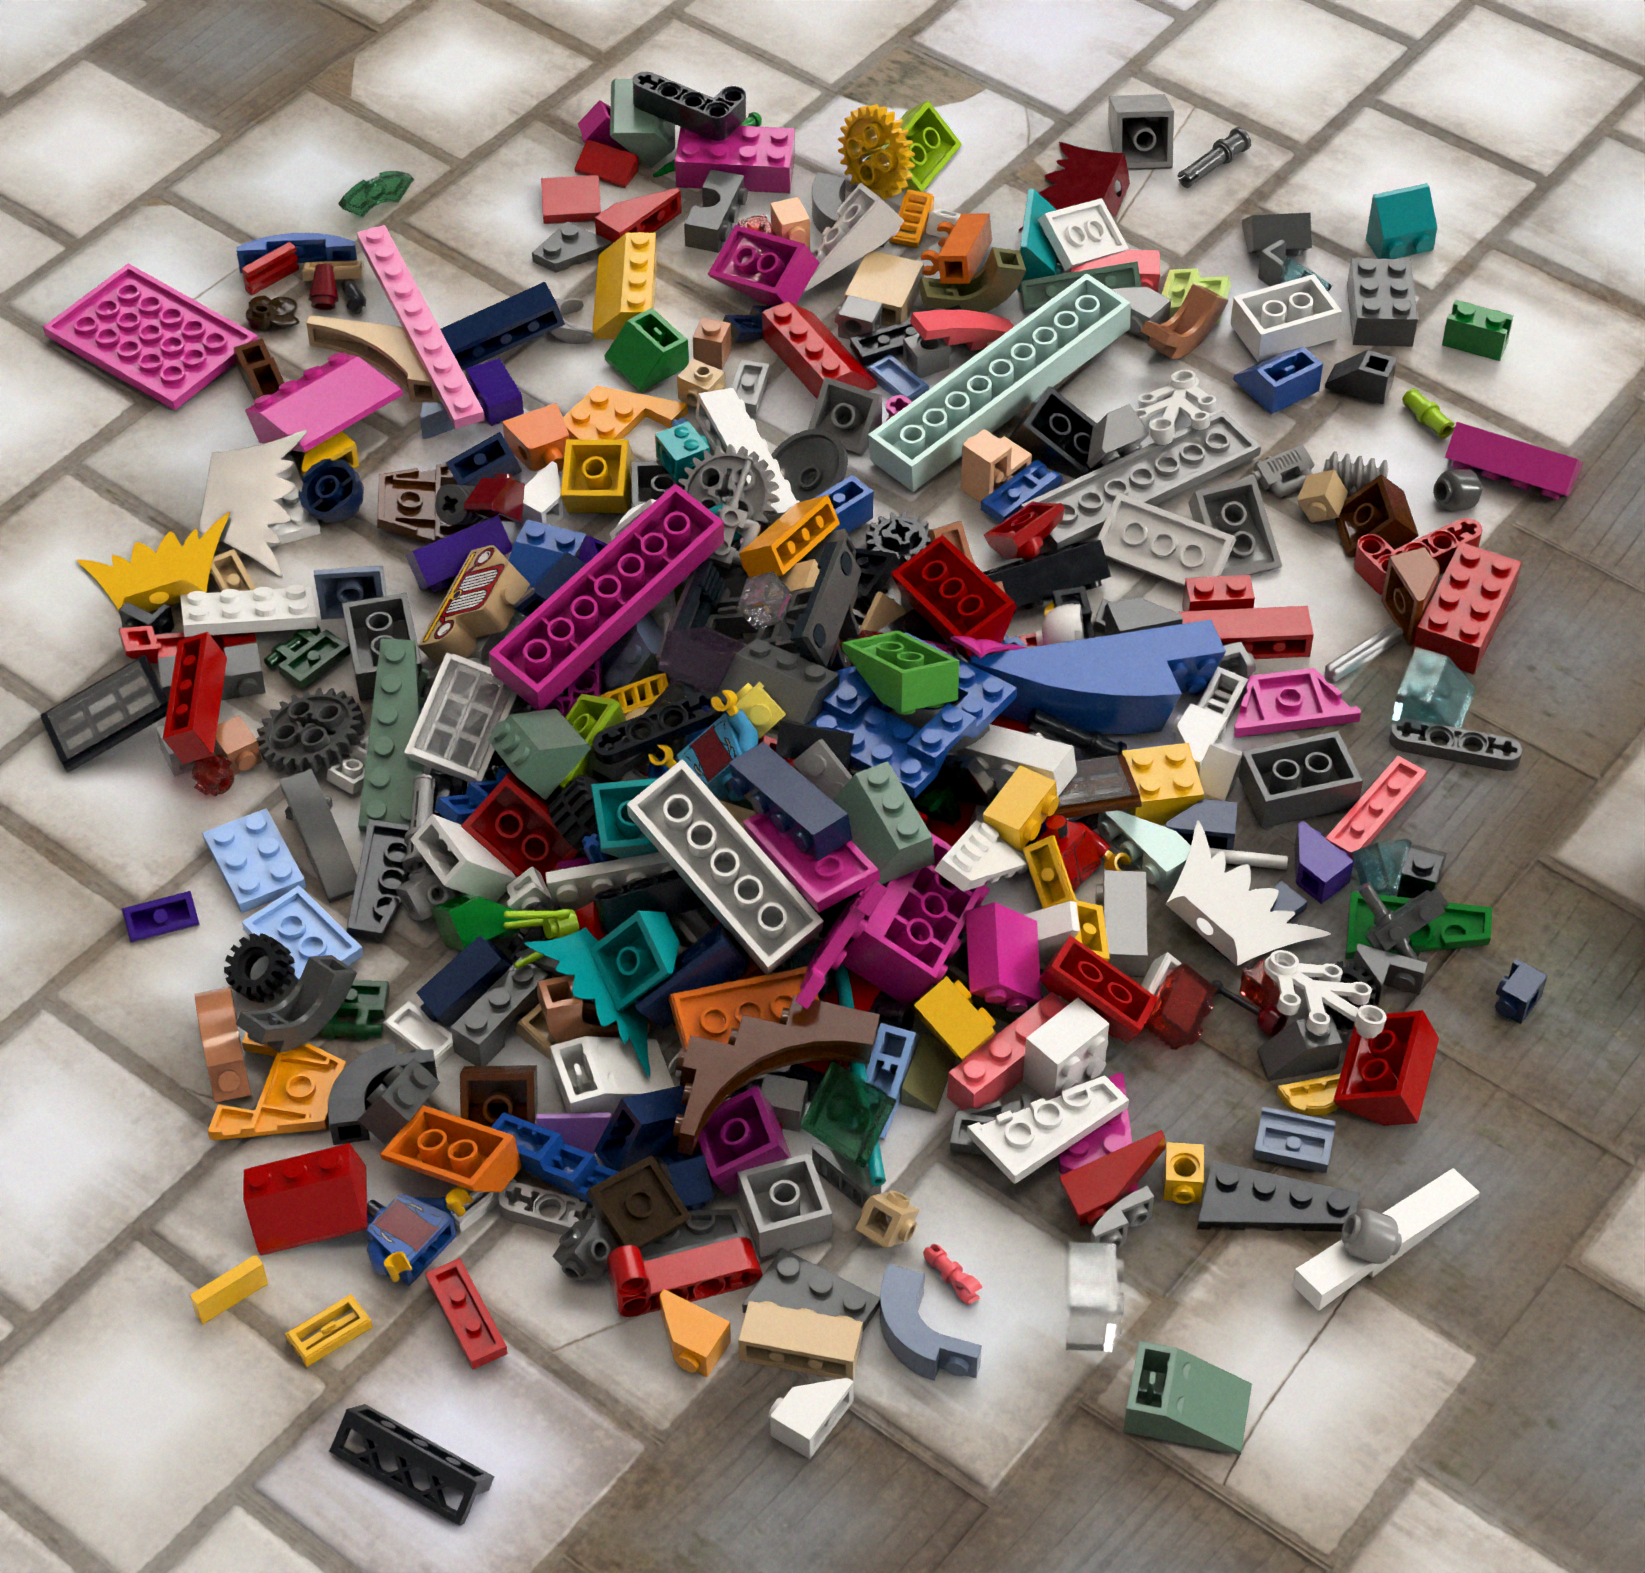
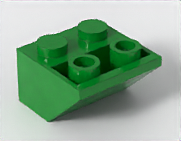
M650 308L627 320L604 357L605 361L639 392H642L687 367L689 364L688 339L658 312Z
M460 894L430 908L446 947L459 949V951H463L479 935L483 936L486 940L500 935V938L511 936L519 932L520 928L505 929L503 927L505 922L528 920L505 918V911L516 910L480 896Z

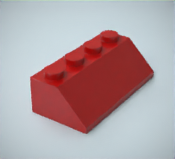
M789 301L762 312L763 340L816 399H818L825 377L867 391L877 387L875 379L814 313Z
M943 534L891 573L902 597L967 661L970 658L971 650L957 642L950 641L952 636H966L975 640L988 639L1002 643L1017 607L1015 602Z

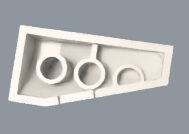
M862 183L857 186L836 213L840 217L832 228L826 227L821 234L824 238L820 247L811 250L819 265L807 284L805 292L883 245L888 239L898 233L900 226L904 222L888 204Z

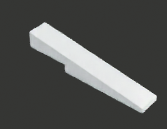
M1452 1168L1382 1213L1395 1219L1399 1229L1398 1233L1402 1236V1244L1396 1255H1391L1382 1264H1374L1351 1256L1341 1239L1296 1268L1292 1286L1320 1311L1366 1275L1374 1277L1479 1198L1480 1192Z

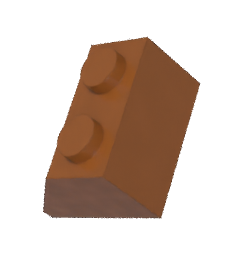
M1425 547L1389 556L1381 599L1394 623L1402 628V635L1409 646L1414 645L1417 626L1435 593L1437 579L1440 576L1439 563L1431 557Z

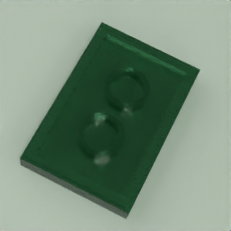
M831 1061L800 1127L853 1164L864 1168L895 1106L896 1099L842 1064Z

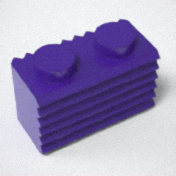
M500 358L465 369L466 379L480 403L489 425L493 426L495 423L499 424L501 421L524 414L522 394Z

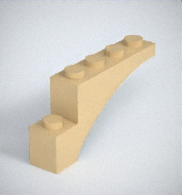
M309 315L306 325L310 346L359 356L364 361L381 369L395 379L409 393L411 402H441L402 327Z

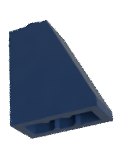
M568 552L565 553L539 576L516 602L514 609L528 617L585 566L586 563Z
M479 935L416 992L424 1002L420 1008L431 1021L436 1022L439 1019L450 1027L513 963L502 951Z
M676 1086L621 1098L594 1150L607 1168L621 1172L651 1155L656 1157L677 1146L679 1137L673 1136V1129L677 1114L684 1115L687 1106L681 1104L685 1087Z

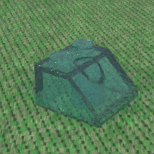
M1416 647L1397 692L1392 719L1408 718L1461 728L1473 698L1475 687L1448 656Z

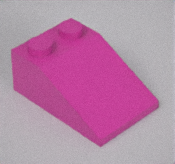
M735 225L708 275L763 304L775 307L789 301L796 305L819 262L803 243Z

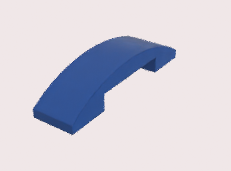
M321 233L272 235L244 243L236 249L240 273H242V268L288 242H291L296 247V252H294L298 257L296 263L358 260L355 241Z

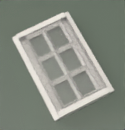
M446 653L403 756L467 782L482 781L495 750L487 739L491 736L493 728L509 716L517 693L492 674L490 667L456 654Z

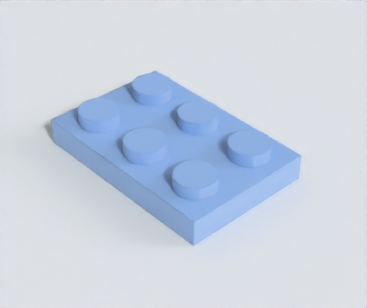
M267 808L202 832L204 842L241 913L274 901L298 885L302 889L306 888L305 879Z
M299 885L242 922L243 930L248 935L253 933L260 936V933L266 934L290 950L291 953L289 955L294 958L295 962L290 966L295 969L294 975L288 974V976L296 984L303 973L309 957L333 955L349 966L364 956L362 946Z

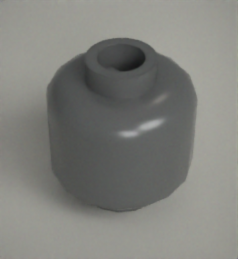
M1448 470L1441 473L1434 484V498L1445 510H1469L1479 502L1482 494V484L1472 470Z

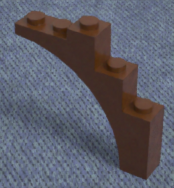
M793 995L790 1009L783 1007L780 1023L742 1015L739 1029H731L728 1044L690 1036L687 1049L680 1048L675 1067V1070L681 1071L680 1086L685 1087L681 1104L687 1106L684 1115L677 1114L673 1129V1136L679 1137L677 1152L692 1155L701 1131L715 1110L736 1090L761 1075L785 1066L810 1061L841 1060L869 1064L880 1014L819 1000H813L809 1008L806 1009L795 1002L797 995Z

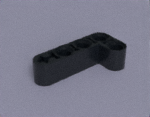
M639 72L633 77V104L636 108L711 140L717 141L728 138L746 119V92L741 87H725L713 98L652 72Z

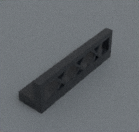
M366 1404L346 1409L329 1450L330 1453L459 1526L465 1524L476 1495L489 1491L495 1477ZM351 1429L361 1434L366 1451L356 1454L344 1447ZM373 1442L379 1444L380 1446L375 1447ZM383 1449L393 1452L398 1469L392 1472L382 1469L377 1452ZM368 1455L369 1461L363 1457ZM406 1460L412 1464L407 1466ZM416 1467L425 1470L431 1488L421 1491L414 1487L409 1470ZM400 1474L402 1479L398 1478L395 1475ZM451 1485L464 1492L457 1511L446 1504L442 1488ZM433 1492L434 1497L428 1495V1493Z

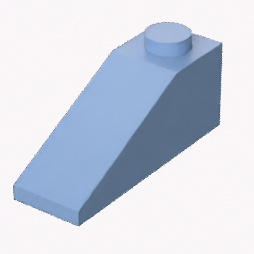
M884 1023L880 1024L866 1070L878 1137L883 1139L886 1138L901 1100V1088L920 1037L915 1032ZM856 1103L849 1128L862 1132Z

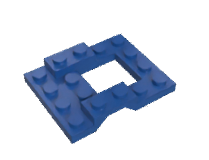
M905 632V634L959 660L958 698L962 700L956 706L948 703L922 729H919L880 709L879 707L883 703L880 702L858 670L855 669L823 700V711L808 725L829 727L854 733L850 765L863 771L888 761L906 793L916 798L937 777L948 751L964 736L976 738L1017 698V687Z

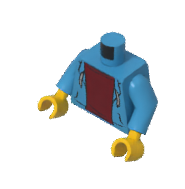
M722 690V693L727 698L726 706L723 705L721 699L717 696L711 698V704L715 710L726 711L728 715L726 713L723 714L679 752L677 757L679 761L683 759L715 796L720 799H726L729 796L732 801H739L745 797H739L730 785L732 776L729 762L757 746L759 735L744 711L736 708L737 695L731 690ZM657 745L665 752V758L662 761H659L653 754L648 755L649 760L654 765L666 766L671 769L678 763L673 759L672 749L666 745Z

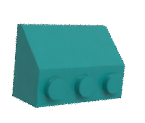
M1028 189L1020 253L1026 272L1022 281L1062 273V265H1057V263L1061 264V262L1058 260L1050 241L1038 221L1042 215L1056 211V209L1034 189Z

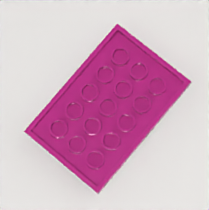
M129 263L43 326L46 337L174 411L236 363L234 347L258 340V335Z

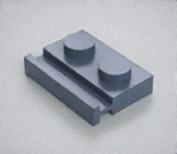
M1263 1107L1253 1158L1327 1173L1336 1121Z

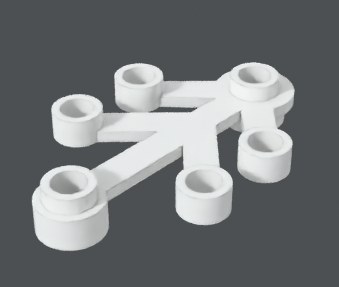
M1191 370L1177 371L1172 374L1168 386L1138 396L1139 409L1134 411L1144 427L1149 424L1150 436L1156 444L1166 445L1172 442L1175 436L1174 422L1179 411H1182L1191 418L1192 428L1196 430H1203L1210 426L1209 413L1217 410L1216 397L1208 395L1199 388V379ZM1171 395H1172V397H1170V398H1168V399H1165V400L1160 401V402L1157 403V400H1160V399H1163V398H1165V397H1168V396H1171ZM1186 396H1190L1198 401V408L1186 400ZM1165 411L1162 418H1157L1150 422L1151 416Z
M1285 950L1274 951L1265 960L1264 971L1271 979L1278 983L1280 996L1277 1009L1279 1012L1290 1016L1297 1014L1301 998L1295 994L1293 984L1304 990L1309 1010L1306 1027L1310 1032L1324 1034L1328 1030L1330 1016L1325 1013L1323 1003L1355 1022L1356 1031L1362 1037L1375 1038L1383 1031L1387 1018L1385 1012L1376 1006L1366 1005L1371 996V987L1363 982H1340L1343 971L1339 966L1335 964L1315 965L1299 963L1298 958L1293 953ZM1309 977H1319V981L1312 980ZM1338 995H1340V996H1348V999H1349L1352 1003L1357 1004V1005H1363V1006H1361V1007L1358 1009L1357 1007L1353 1006L1352 1004H1350V1003L1347 1002L1346 1000L1342 999V998L1339 997Z

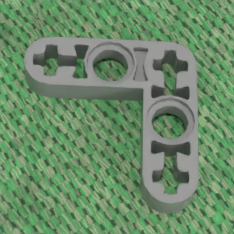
M595 1153L594 1155L596 1157L598 1164L605 1166ZM517 1182L509 1183L498 1194L500 1213L504 1218L562 1235L575 1222L585 1220L588 1208H591V1219L598 1218L605 1225L593 1204L577 1197L573 1198ZM516 1197L522 1200V1202L517 1201L514 1206L509 1205V1201L513 1202ZM548 1205H555L561 1210L557 1216L552 1218L542 1216L540 1211ZM529 1207H533L532 1212L529 1211Z

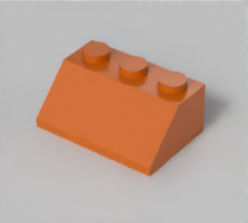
M425 1105L419 1108L411 1120L380 1153L382 1160L471 1191L502 1192L522 1168L514 1135Z

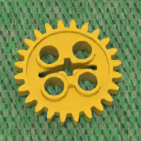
M878 104L859 107L858 110L851 111V116L844 119L846 125L840 127L844 136L838 138V141L843 144V148L838 149V152L844 154V159L840 161V164L847 165L844 174L852 175L850 184L858 183L859 185L862 183L883 200L901 194L902 189L908 187L906 180L913 177L908 169L915 167V164L909 161L910 157L915 156V153L909 150V146L913 144V141L906 140L905 137L909 130H902L900 128L903 120L894 121L895 112L887 113V107L879 108ZM890 143L888 147L882 149V146L888 145ZM871 155V159L863 161V159Z

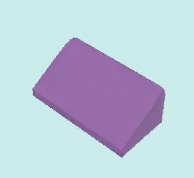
M611 1113L537 1114L536 1120L538 1126L560 1133L565 1144L595 1154L594 1150L611 1119Z

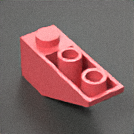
M1127 250L1070 269V272L1138 261L1141 286L1158 292L1160 253L1157 250Z

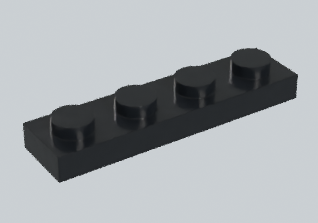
M957 305L944 310H962V308ZM910 320L850 338V348L862 366L877 362L888 355L897 356L903 354V339L918 334V332L912 326Z

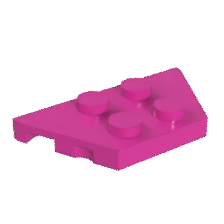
M1315 668L1249 676L1233 734L1234 737L1360 722L1361 711L1356 705L1351 708L1341 699L1342 693L1334 685L1327 683L1325 677Z
M1117 1073L1108 1077L1126 1096L1124 1074ZM1128 1108L1058 1155L1060 1173H1068L1131 1144L1132 1137ZM1137 1183L1136 1186L1131 1190V1192H1130L1129 1194H1131V1193H1133L1134 1191L1138 1190V1183Z

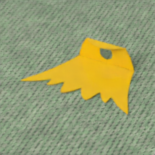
M230 512L217 520L200 539L197 529H194L185 540L183 546L179 543L176 535L170 531L161 541L156 553L147 545L136 542L133 546L130 563L117 555L111 556L113 566L91 560L77 559V562L98 581L114 602L118 611L126 602L147 612L159 609L163 604H176L180 602V595L193 591L207 593L214 554Z

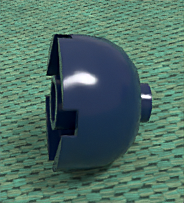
M323 459L312 465L302 478L304 482L302 492L300 490L298 492L301 505L319 521L326 523L344 522L352 518L359 511L363 503L364 486L359 474L345 460L332 461L331 459Z

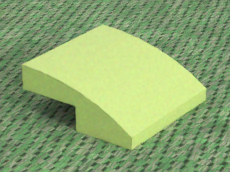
M1198 268L1169 270L1162 291V295L1171 299L1169 317H1173L1179 310L1192 284L1206 287L1227 299L1231 288L1229 276L1200 277ZM1222 314L1216 324H1220Z

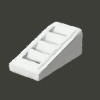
M1217 667L1197 706L1227 717L1228 723L1246 692L1248 679ZM1219 687H1222L1232 691L1233 694L1230 695L1218 689ZM1214 695H1215V696L1220 697V698H1222V699H1224V700H1227L1228 703L1225 704V703L1220 702V701H1218V700H1216V699H1213V697H1214ZM1212 705L1224 711L1221 714L1207 707Z

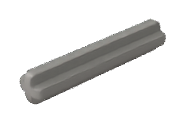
M1396 623L1387 625L1325 666V676L1331 682L1340 680L1400 641L1403 634L1402 628L1398 627Z

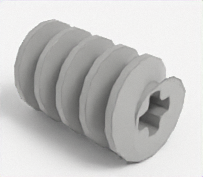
M1334 451L1330 458L1325 460L1323 472L1335 469L1349 494L1353 486H1356L1357 492L1381 474L1387 478L1389 468L1387 460H1383L1380 467L1376 468L1375 458H1371L1368 464L1364 466L1362 456H1358L1353 464L1348 453L1345 454L1342 461H1339L1338 454Z

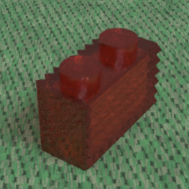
M1186 962L1178 965L1167 972L1156 996L1158 1000L1146 1020L1144 1028H1148L1149 1032L1154 1033L1156 1037H1160V1041H1165V1045H1169L1173 1050H1177L1187 1044H1194L1203 1032V1028L1200 1026L1203 1019L1212 1011L1215 1005L1212 998L1218 989Z

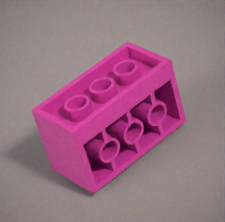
M932 833L935 863L882 884L888 890L870 917L865 915V920L868 923L858 939L855 940L851 937L845 945L847 955L841 963L902 1004L907 1001L913 1002L917 997L921 999L929 992L933 983L937 985L948 969L944 965L946 958L953 957L962 943V940L958 938L961 930L963 932L967 930L966 911L973 909L975 905L979 906L990 888L985 886L986 881L983 886L963 892L936 872L934 869L952 846Z

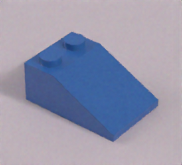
M527 519L514 542L508 561L530 583L529 589L539 576L565 553L568 552L578 558L583 539L587 534Z

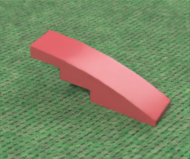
M970 310L914 312L910 323L924 341L942 338L948 346L965 343L971 351L985 349L987 342L996 341L1014 327L1009 319Z

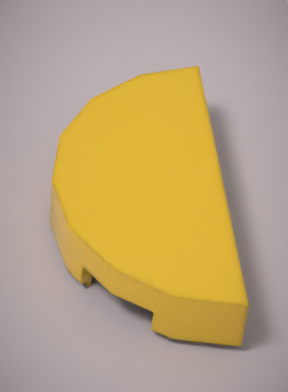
M1341 1073L1280 1085L1277 1089V1095L1283 1104L1294 1112L1307 1116L1326 1115L1339 1108L1333 1100Z

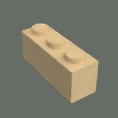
M749 1301L738 1340L739 1360L836 1379L849 1378L853 1381L862 1346L863 1322L844 1315L834 1317L818 1314L806 1308L797 1310L781 1307L769 1301L760 1303Z

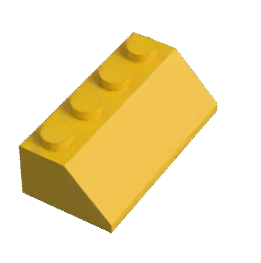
M625 233L598 255L592 328L594 339H615L627 320L650 308L654 309L657 272L656 233Z

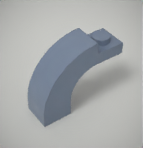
M888 1264L880 1291V1325L884 1339L895 1357L916 1374L935 1381L939 1368L945 1369L955 1376L966 1375L976 1378L981 1365L982 1345L946 1336L928 1327L918 1312L924 1296L925 1273Z

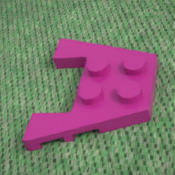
M875 880L871 886L868 885L864 891L861 890L850 898L812 955L805 972L806 978L800 985L802 990L796 996L795 1002L806 1009L809 1008L826 982V973L830 967L837 970L847 955L845 945L851 937L855 940L858 939L868 923L865 920V915L870 917L888 888Z

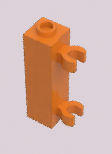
M990 213L961 214L955 226L950 222L939 223L937 231H945L949 237L940 238L938 245L942 249L939 254L933 250H926L922 253L921 260H930L933 263V266H925L922 274L931 276L939 271L941 284H970L992 242Z

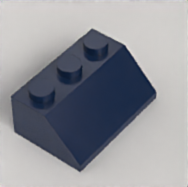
M720 922L676 957L673 973L636 1000L635 1007L662 1029H665L671 1023L676 1026L669 1003L670 994L722 984L727 980L730 982L736 981L747 971L746 965L749 964V955Z

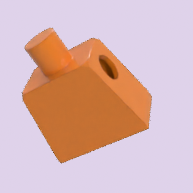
M557 403L502 421L505 441L512 453L529 470L536 471L545 468L552 461L557 463L558 472L563 470L566 439H570Z

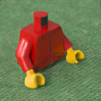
M1054 815L1046 820L1047 831L1037 840L1040 841L1051 835L1055 836L1073 892L1101 865V857L1104 859L1105 870L1122 871L1118 867L1117 861L1123 865L1131 864V859L1126 853H1112L1109 850L1110 845L1095 831L1081 822H1070L1061 815Z

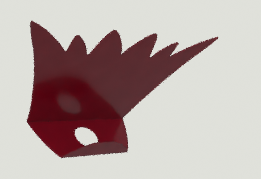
M1059 142L1062 152L1068 159L1057 160L1056 162L1065 169L1046 174L1045 178L1057 184L1042 190L1039 194L1043 198H1051L1048 202L1056 210L1102 198L1109 212L1116 217L1130 185L1125 154L1091 150ZM1116 180L1121 184V190L1115 193Z

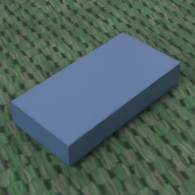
M888 355L867 367V372L875 379L877 384L892 396L903 395L913 402L929 390V385L892 355Z

